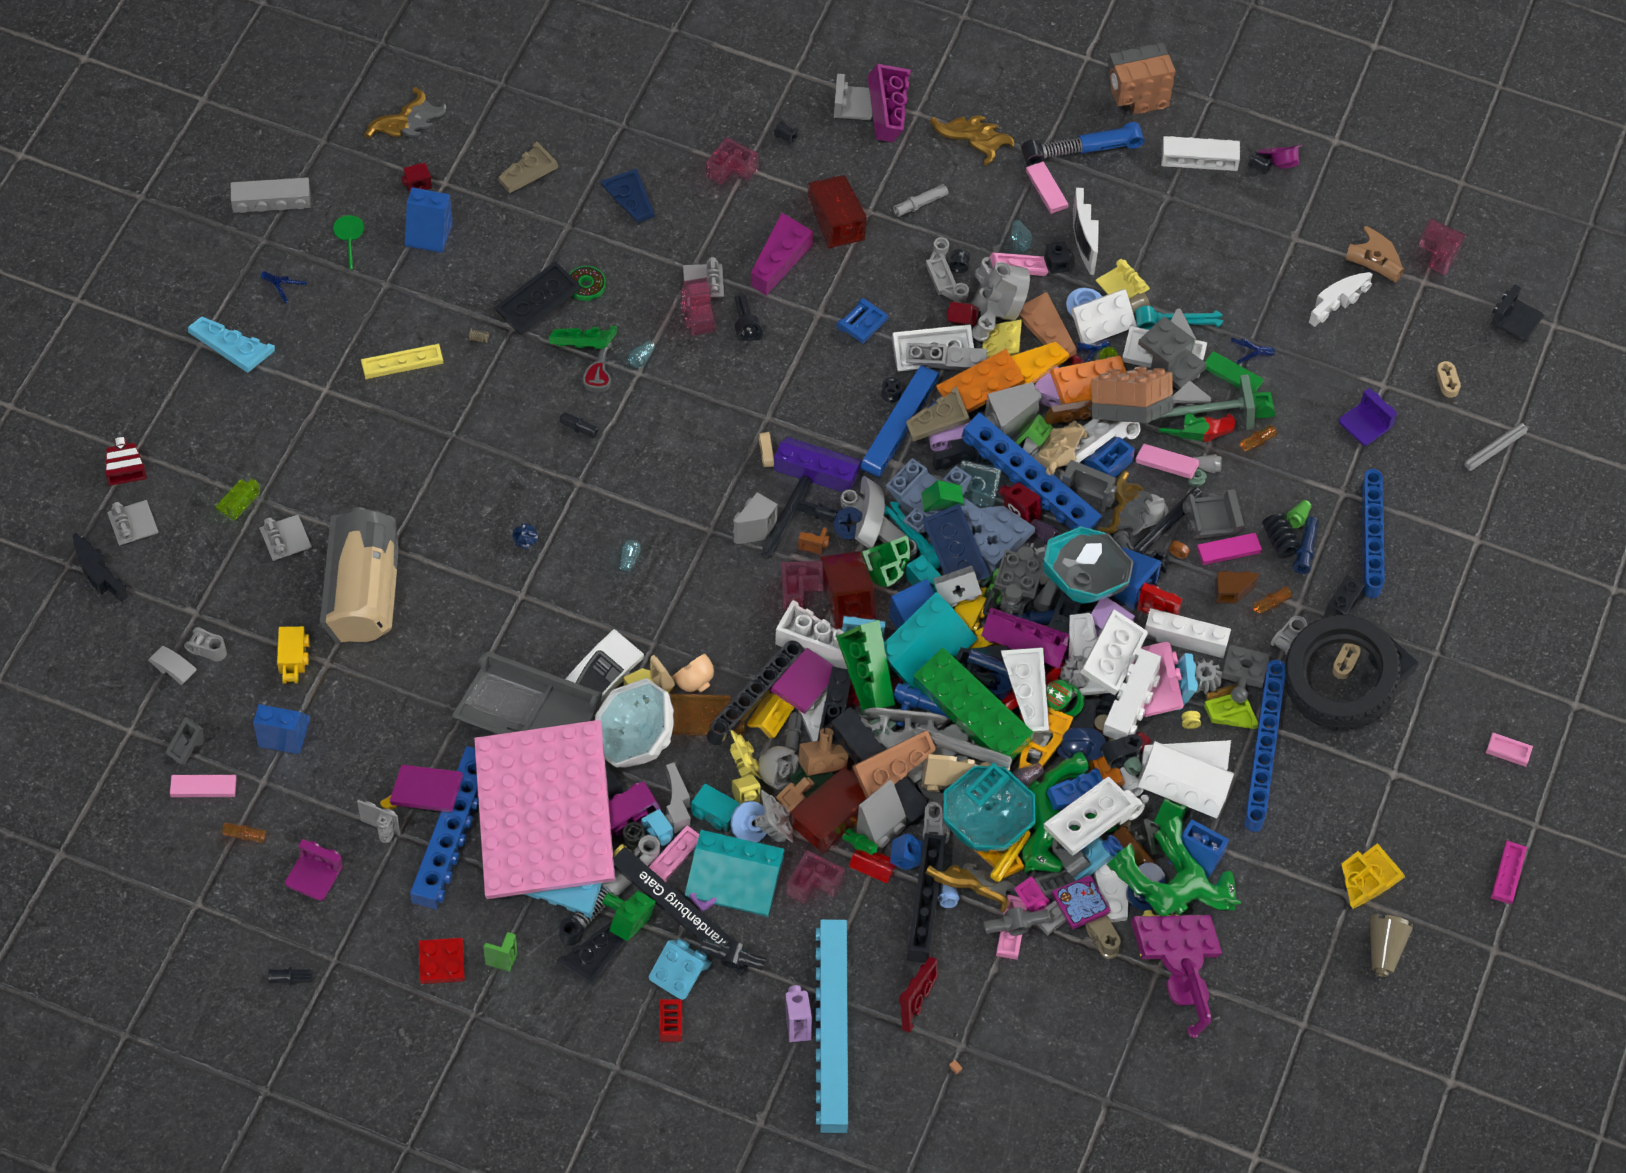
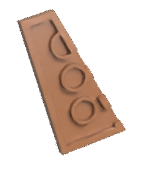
M1047 292L1023 305L1018 318L1022 320L1043 345L1057 342L1069 353V358L1077 354V349Z
M925 730L853 765L852 767L866 799L889 780L895 784L903 779L909 771L917 767L936 748L928 730Z

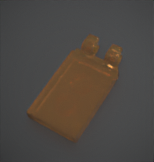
M669 694L674 709L672 735L707 736L712 721L732 701L730 695ZM745 720L734 731L736 734H745Z

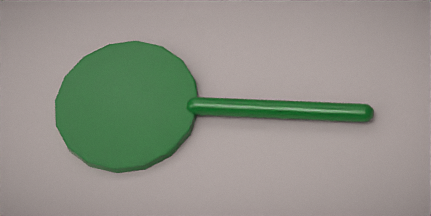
M346 215L336 220L333 231L339 239L348 241L349 270H353L351 241L361 237L364 232V224L360 218L354 215Z

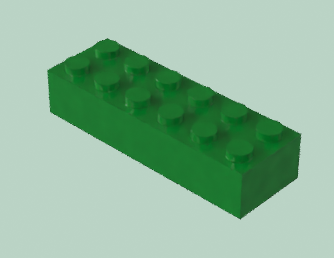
M943 647L913 675V684L978 746L1008 755L1013 760L1033 741L1034 732Z

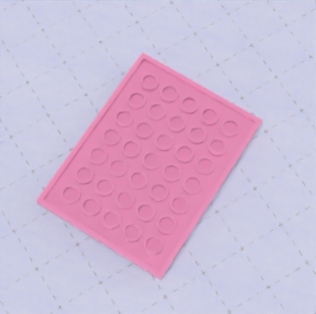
M601 720L475 738L486 899L615 881Z

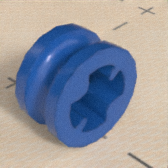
M1112 835L1108 836L1107 841L1104 840L1102 842L1104 849L1113 857L1117 854V851L1123 849L1121 843Z

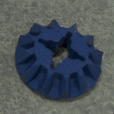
M846 507L836 514L834 529L840 537L848 540L855 538L856 524L852 525L849 530V526L843 523L849 522L850 518L856 523L860 522L863 514L859 509Z

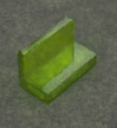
M252 478L248 483L242 479L239 480L216 505V509L235 521L260 494L258 482Z

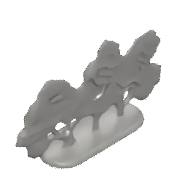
M869 708L864 710V714L881 720L870 725L866 719L861 717L864 725L871 727L872 731L876 728L880 729V726L883 727L882 732L875 738L887 749L913 736L915 728L911 727V723L928 724L927 730L968 743V735L963 733L956 724L950 725L944 730H937L934 725L943 724L948 720L947 717L940 714ZM888 720L905 722V729L902 732H893L887 726ZM885 729L889 731V735L884 733ZM934 745L936 750L932 754L954 757V754L958 752ZM925 760L909 771L906 777L911 778L914 783L920 780L922 765Z

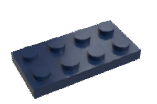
M960 503L922 519L945 575L972 566L978 584L991 578ZM959 585L955 586V587H956V591H959V590H960V586H959Z

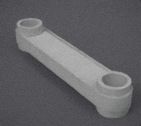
M853 490L844 491L840 498L842 509L854 507L863 514L864 500ZM883 516L878 538L882 542L887 543L906 536ZM908 537L911 550L908 561H911L917 555V545L915 541Z

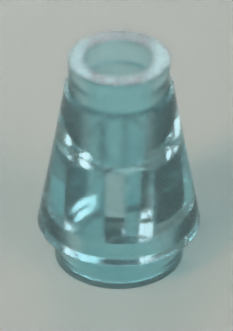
M646 341L631 350L628 356L629 363L636 368L644 366L655 350V345L651 341Z
M625 540V543L622 544L619 567L621 570L630 572L641 552V544L639 542Z

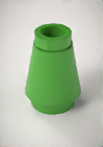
M1302 500L1287 513L1286 520H1289V526L1299 528L1305 524L1311 509L1309 501Z

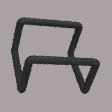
M993 587L990 590L983 609L985 616H988L987 610L990 601L993 607L1003 610L999 604L995 603L999 589ZM1027 597L1022 602L1019 612L1015 613L1018 614L1017 617L1021 618L1022 613L1028 611L1032 598Z

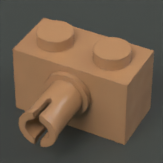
M825 728V734L824 729H821L819 741L800 744L798 762L807 776L847 769L848 754L839 743L838 745L832 744L834 734L832 729Z

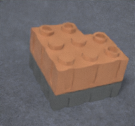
M1162 42L1137 49L1110 53L1106 80L1117 106L1130 105L1133 114L1146 113L1169 107L1176 71Z
M1135 367V370L1126 371V373H1120L1118 369H1110L1107 373H1101L1098 377L1091 380L1092 419L1149 423L1173 411L1172 372H1166L1164 368L1147 370V367Z

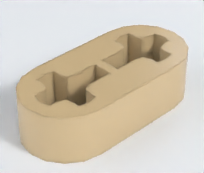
M1441 362L1436 371L1441 391L1446 397H1456L1461 387L1456 368L1451 362Z
M759 433L763 468L774 467L770 433Z
M1350 643L1343 645L1332 669L1335 677L1346 679L1350 676L1360 655L1359 646ZM1350 650L1354 651L1350 658L1346 657ZM1343 663L1346 664V668L1343 671H1340L1339 669L1342 667Z

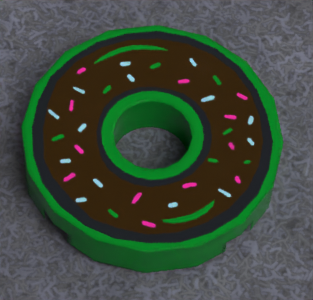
M581 266L572 270L569 274L581 287V290L572 296L577 300L591 301V299H597L604 293L606 280L604 274L599 269L593 266ZM588 281L591 285L583 286L581 283Z

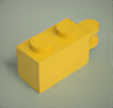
M980 587L982 594L978 595L976 599L959 601L954 608L955 612L973 633L980 627V623H978L980 618H985L983 609L987 599L985 598L987 587Z
M304 626L279 627L277 665L279 674H283V684H287V682L298 684L299 673H305V665H309V654L305 653L306 647H309L310 640L309 634H305Z

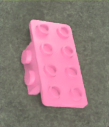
M1170 642L1141 647V649L1161 656L1158 673L1161 679L1158 687H1153L1151 691L1153 696L1150 703H1145L1143 708L1145 709L1144 716H1152L1183 708L1184 704L1179 680H1182L1180 668L1175 667V664H1179L1176 652H1172Z

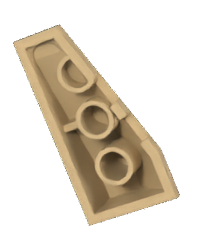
M929 754L922 765L921 788L927 789V792H940V790L950 787L973 766H990L991 763L983 762L980 765H976V762L971 759L958 762L956 761L957 757Z

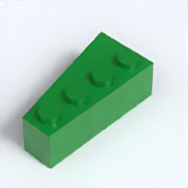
M876 620L859 625L836 636L863 714L865 709L888 708L895 705L880 621Z

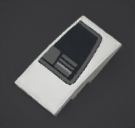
M1076 188L1073 205V228L1076 243L1090 275H1094L1098 253L1099 220H1091V204H1083L1084 188Z
M613 629L577 665L566 680L602 692L600 704L602 705L611 691L624 681L625 676L629 675V671L644 659V654Z

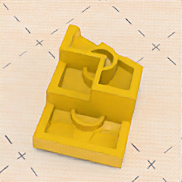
M1378 843L1363 855L1357 851L1342 863L1350 906L1353 909L1372 900L1405 878L1403 872Z

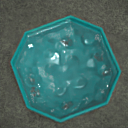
M973 766L944 791L943 821L962 843L973 850L1004 851L1019 841L1025 832L1035 824V794L1008 769L1000 767L1009 775L1010 780L983 806L978 807L964 792L989 766ZM992 774L991 777H993L998 782L999 778L995 774ZM988 779L985 780L990 787L994 786ZM983 785L979 786V788L983 790L985 793L988 792V790ZM976 790L972 792L979 799L983 797Z

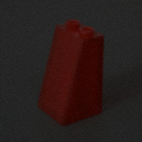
M834 176L829 179L808 183V198L828 249L864 241L867 217L846 176Z
M861 551L821 556V575L835 629L843 627L844 616L876 620L874 586Z
M843 767L791 812L792 828L823 855L845 833V830L855 823L858 819L859 805L866 800L853 770L848 771Z

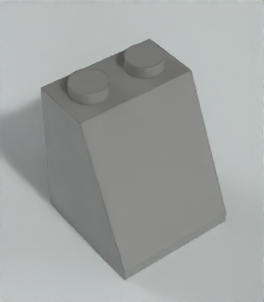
M1033 382L989 393L987 394L985 417L1009 438L1013 439L1037 416L1039 401L1041 400L1040 391L1035 389Z

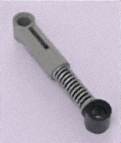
M651 835L644 836L640 839L638 846L632 853L649 866L660 855L659 840ZM646 848H652V849H654L653 851H650V852H649V851H645ZM615 869V881L605 882L601 885V891H599L591 918L584 916V913L578 912L573 917L561 920L559 924L561 942L567 946L579 943L581 934L584 932L587 924H589V921L595 919L597 913H600L602 908H605L602 902L606 894L611 892L619 897L630 886L631 882ZM569 929L575 930V932L571 934L566 933L565 931Z

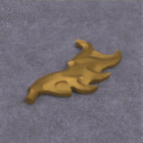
M973 116L968 121L965 120V117H959L945 124L943 122L940 123L935 117L929 121L934 130L940 135L950 139L968 140L970 146L987 155L983 163L985 166L995 159V152L1000 146L1009 144L1011 148L1014 147V140L1010 135L997 133L993 130L998 129V125L981 123L980 121H985L983 116Z

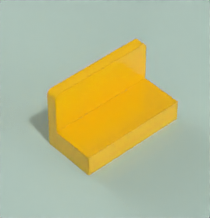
M769 693L759 704L747 725L749 728L759 727L769 738H775L794 707L776 694Z

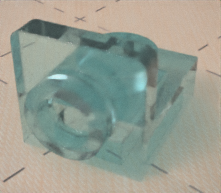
M1019 219L1012 222L1011 236L1015 240L1013 252L1017 254L1021 251H1026L1031 246L1032 234Z

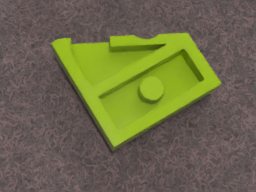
M1230 694L1205 701L1204 706L1211 723L1251 729L1258 728V721L1248 699L1243 703H1236L1232 700Z

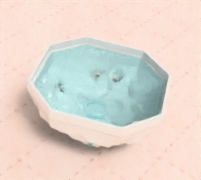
M648 678L612 690L595 715V720H601L605 760L615 767L625 768L650 762L656 759L661 751L671 743L674 709L670 696Z

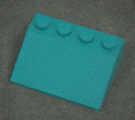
M936 592L884 642L887 664L906 684L915 689L913 675L942 647L956 658L961 647L968 649L978 638L955 610Z
M701 830L693 856L685 898L690 899L689 894L697 893L695 896L698 900L707 902L714 897L717 898L715 905L768 917L784 862V849Z

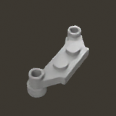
M943 237L937 238L934 241V251L931 258L926 260V267L938 295H944L954 300V302L965 303L969 287L964 283L956 284L945 259L946 253L949 250V241Z

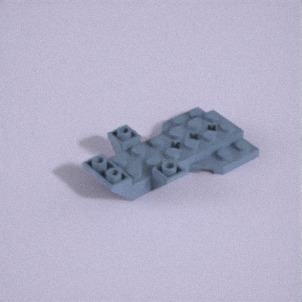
M912 458L886 484V488L901 507L910 513L903 520V523L916 532L923 533L927 531L922 519L945 509L924 512L921 492L938 479L930 475L926 467ZM955 466L943 478V481L961 485L964 495L972 477ZM963 497L964 505L961 508L992 578L995 570L1000 568L1005 550L1016 552L1035 532V527L1005 506L978 508ZM990 579L979 583V585L983 587Z

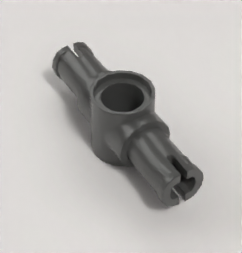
M1017 907L1007 910L1002 918L983 921L986 935L1005 931V933L1009 932L1012 936H1018L1026 933L1029 930L1028 928H1031V925L1050 922L1048 909L1028 912L1024 911L1023 908Z

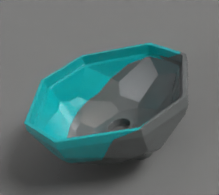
M1081 526L1049 539L1043 561V571L1047 577L1073 601L1080 603L1095 602L1123 591L1130 583L1133 560L1110 534Z

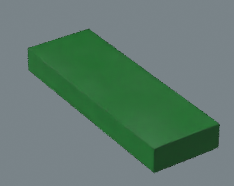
M1214 351L1205 361L1207 363L1205 370L1239 389L1240 375H1249L1252 393H1256L1263 384V378Z

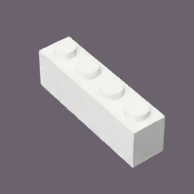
M1164 136L1161 166L1238 170L1240 141Z
M1150 608L1145 630L1148 631L1146 639L1170 642L1173 646L1224 658L1231 631L1230 628Z

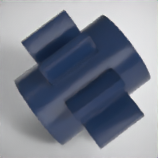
M522 523L521 527L517 526L512 534L513 540L516 541L515 546L529 549V545H535L538 539V533L534 531L535 526Z

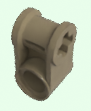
M1105 915L1087 923V933L1095 943L1101 956L1106 959L1117 957L1121 940L1110 918Z

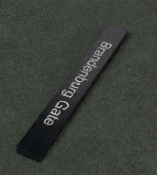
M625 846L613 858L614 868L645 895L655 900L661 909L700 942H702L703 938L722 944V942L726 943L729 940L734 941ZM743 965V967L739 966V968L733 970L741 976L749 966Z

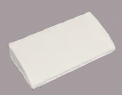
M971 325L894 332L891 336L898 372L918 370L920 367L919 365L906 363L907 342L974 348Z

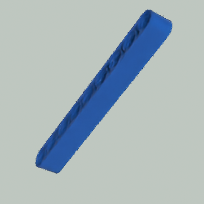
M1272 660L1268 663L1263 684L1259 725L1256 734L1244 820L1245 827L1252 832L1262 829L1267 813L1285 681V664L1280 660ZM1256 780H1262L1264 783H1259ZM1254 798L1260 799L1261 802L1255 801ZM1251 817H1256L1259 820H1253Z

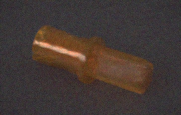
M1269 425L1261 431H1254L1253 435L1241 441L1240 447L1243 451H1248L1257 445L1262 446L1265 441L1277 436V430L1273 425Z
M1287 586L1273 594L1268 593L1267 597L1253 604L1255 613L1261 614L1272 607L1277 608L1278 604L1290 599L1292 593Z
M224 823L222 828L223 835L241 838L242 841L251 840L260 843L265 841L266 830L248 827L247 824L241 826Z

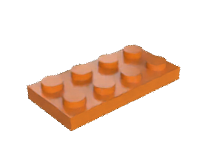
M1004 349L936 387L941 397L944 398L957 386L968 414L986 404L987 394L1016 387L1026 382L1007 349Z
M1121 356L1053 369L1050 374L1061 404L1092 400L1091 380L1098 377L1101 373H1107L1110 369H1118L1120 373H1126Z

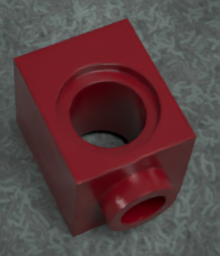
M426 162L403 168L404 176H401L403 187H407L409 193L412 188L432 189L431 176Z
M951 302L950 307L947 309V321L954 325H971V327H975L979 308L973 304Z

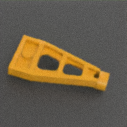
M1047 707L1049 732L1053 734V738L1046 746H1040L1032 741L1021 751L1016 778L1026 787L1032 784L1033 779L1060 746L1064 733L1071 726L1072 716ZM1029 749L1042 753L1036 765L1026 761Z

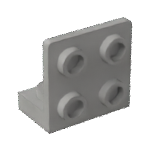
M837 74L834 118L872 120L869 88L848 86V82H844L845 74Z

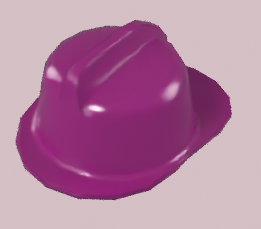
M1303 144L1290 147L1265 148L1257 152L1269 153L1274 165L1281 169H1287L1299 165L1298 147Z

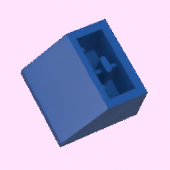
M1113 437L1096 449L1094 454L1087 456L1080 463L1116 477L1133 462L1135 449L1122 438Z
M1191 819L1181 835V840L1187 852L1203 868L1206 878L1209 880L1227 850L1229 839Z

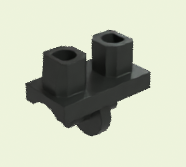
M1143 820V824L1132 832L1133 837L1152 859H1159L1165 854L1160 844H1155L1154 841L1157 840L1154 834L1160 830L1159 826H1152L1150 820Z

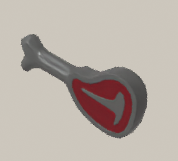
M611 342L607 347L599 349L597 361L589 365L584 372L582 382L586 390L605 392L610 389L612 380L605 370V359L607 350L612 347Z

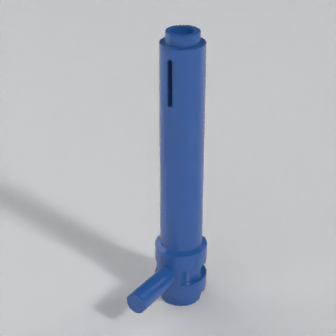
M898 683L893 697L898 703L902 704L901 710L909 711L910 707L914 709L921 708L950 719L917 687L914 689L909 684ZM896 721V725L904 726L905 722Z

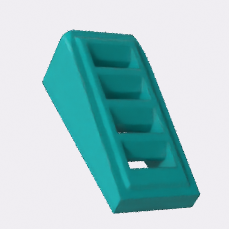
M993 762L964 794L978 807H981L1010 780L1009 775ZM992 774H995L999 778L998 782L993 777H991ZM988 779L994 786L990 787L985 780ZM983 785L988 790V792L985 793L983 790L979 788V786ZM976 790L983 797L979 799L972 792Z

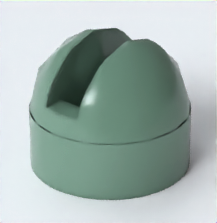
M1138 757L1128 759L1123 765L1130 775H1138L1142 770V764Z

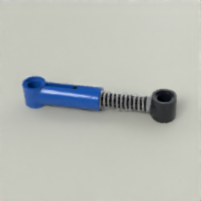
M1130 122L1122 128L1079 135L1074 140L1055 141L1054 143L1051 142V144H1041L1037 140H1028L1022 144L1021 150L1026 164L1032 166L1043 162L1044 158L1057 156V154L1058 156L1060 154L1066 155L1067 153L1070 154V152L1073 154V151L1085 154L1125 146L1135 149L1142 146L1145 140L1140 125L1136 122Z

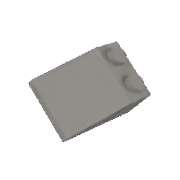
M891 780L859 805L857 833L865 834L869 840L878 845L877 849L885 847L893 835H899L905 829L906 815L894 783Z

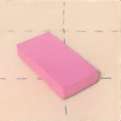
M1492 733L1486 753L1526 767L1533 746Z

